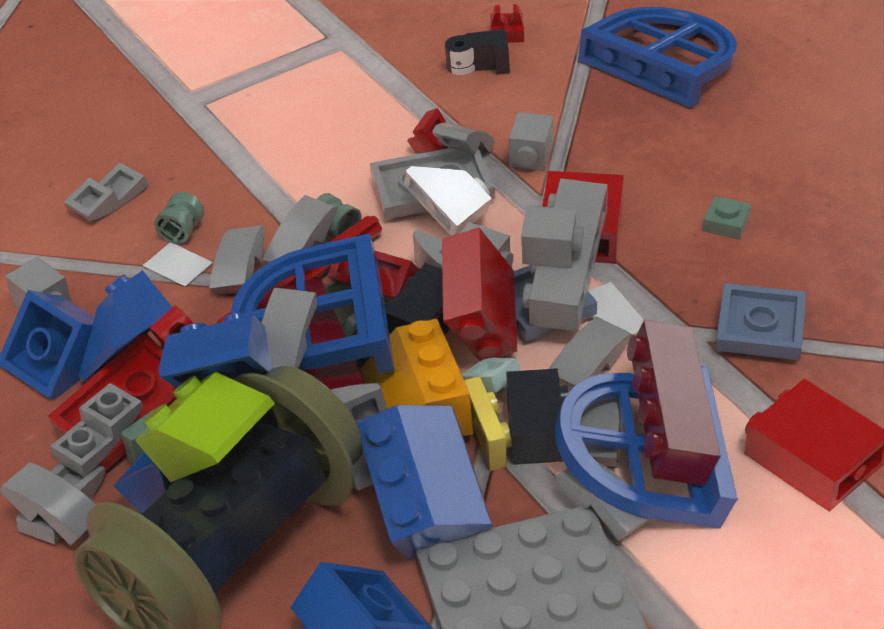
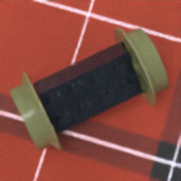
M289 366L275 367L265 375L247 373L237 376L233 380L270 396L275 404L219 463L174 482L161 497L141 514L112 502L98 503L89 511L87 515V529L90 537L74 552L75 570L93 601L120 629H220L222 613L215 592L306 500L320 505H337L350 496L355 482L353 465L360 459L363 451L362 437L349 410L326 385L312 375Z

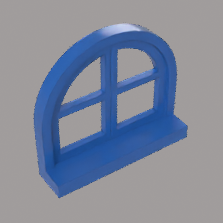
M638 7L616 12L582 29L578 61L692 108L699 104L702 85L732 66L737 42L727 28L705 16L674 8ZM645 23H664L682 27L672 33H667ZM630 27L659 40L644 47L614 34ZM701 33L715 43L718 51L715 52L687 41V39ZM677 46L705 57L707 60L693 67L661 53Z
M370 233L307 247L285 254L256 271L243 284L233 301L231 314L248 313L249 315H254L262 322L266 308L256 309L262 298L275 285L295 275L297 290L306 291L304 271L348 261L352 289L317 296V307L314 313L354 304L358 335L312 344L309 324L305 334L307 349L298 369L320 368L373 356L378 374L395 371L379 265Z
M701 366L721 457L704 486L687 483L690 498L645 490L639 452L644 453L646 437L645 435L635 433L630 398H639L638 393L633 391L632 381L634 374L605 373L592 376L574 386L564 399L555 422V439L559 453L573 476L596 497L627 513L650 519L721 529L738 498L708 367ZM618 397L623 432L580 425L582 414L591 405L604 399ZM585 444L627 450L632 486L618 480L605 471L593 459Z

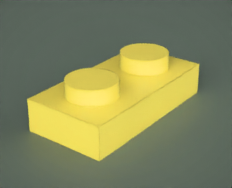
M480 376L464 380L470 393L473 430L488 468L492 471L507 467L506 448L512 447V439L507 423H499L497 418L499 416V409L495 394L493 392H486Z

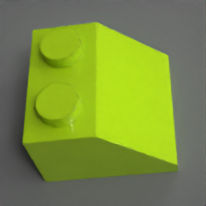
M217 372L200 380L194 375L175 389L173 394L177 399L169 407L166 404L161 405L144 420L148 428L135 441L167 479L173 482L219 463L275 402L270 396Z

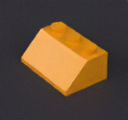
M422 320L396 327L390 334L395 371L378 374L374 358L371 356L360 369L364 383H378L380 385L387 409L396 405L452 406L462 435L473 434L470 393L438 320Z

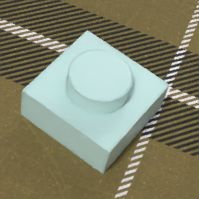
M486 358L464 372L462 377L463 380L480 376L486 392H493L496 395L507 389L506 372L521 370L517 358Z

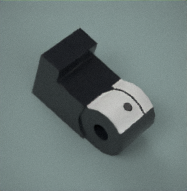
M505 29L465 33V35L453 36L445 42L446 66L452 74L465 75L473 71L496 69L497 75L510 73L509 48Z

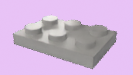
M447 148L370 163L371 177L386 220L428 212L404 186L406 170L411 166L464 170L473 179H480L487 186L491 199H495V187L479 149L474 154L455 148Z

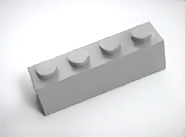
M560 178L557 193L549 195L547 207L576 209V227H584L582 252L574 251L572 268L531 265V276L534 277L532 284L526 283L522 305L524 308H529V325L578 332L607 214V184Z

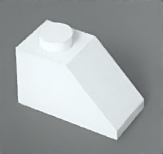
M411 166L406 170L404 186L450 236L459 234L468 222L474 223L488 212L491 197L487 186L480 179H473L466 171Z

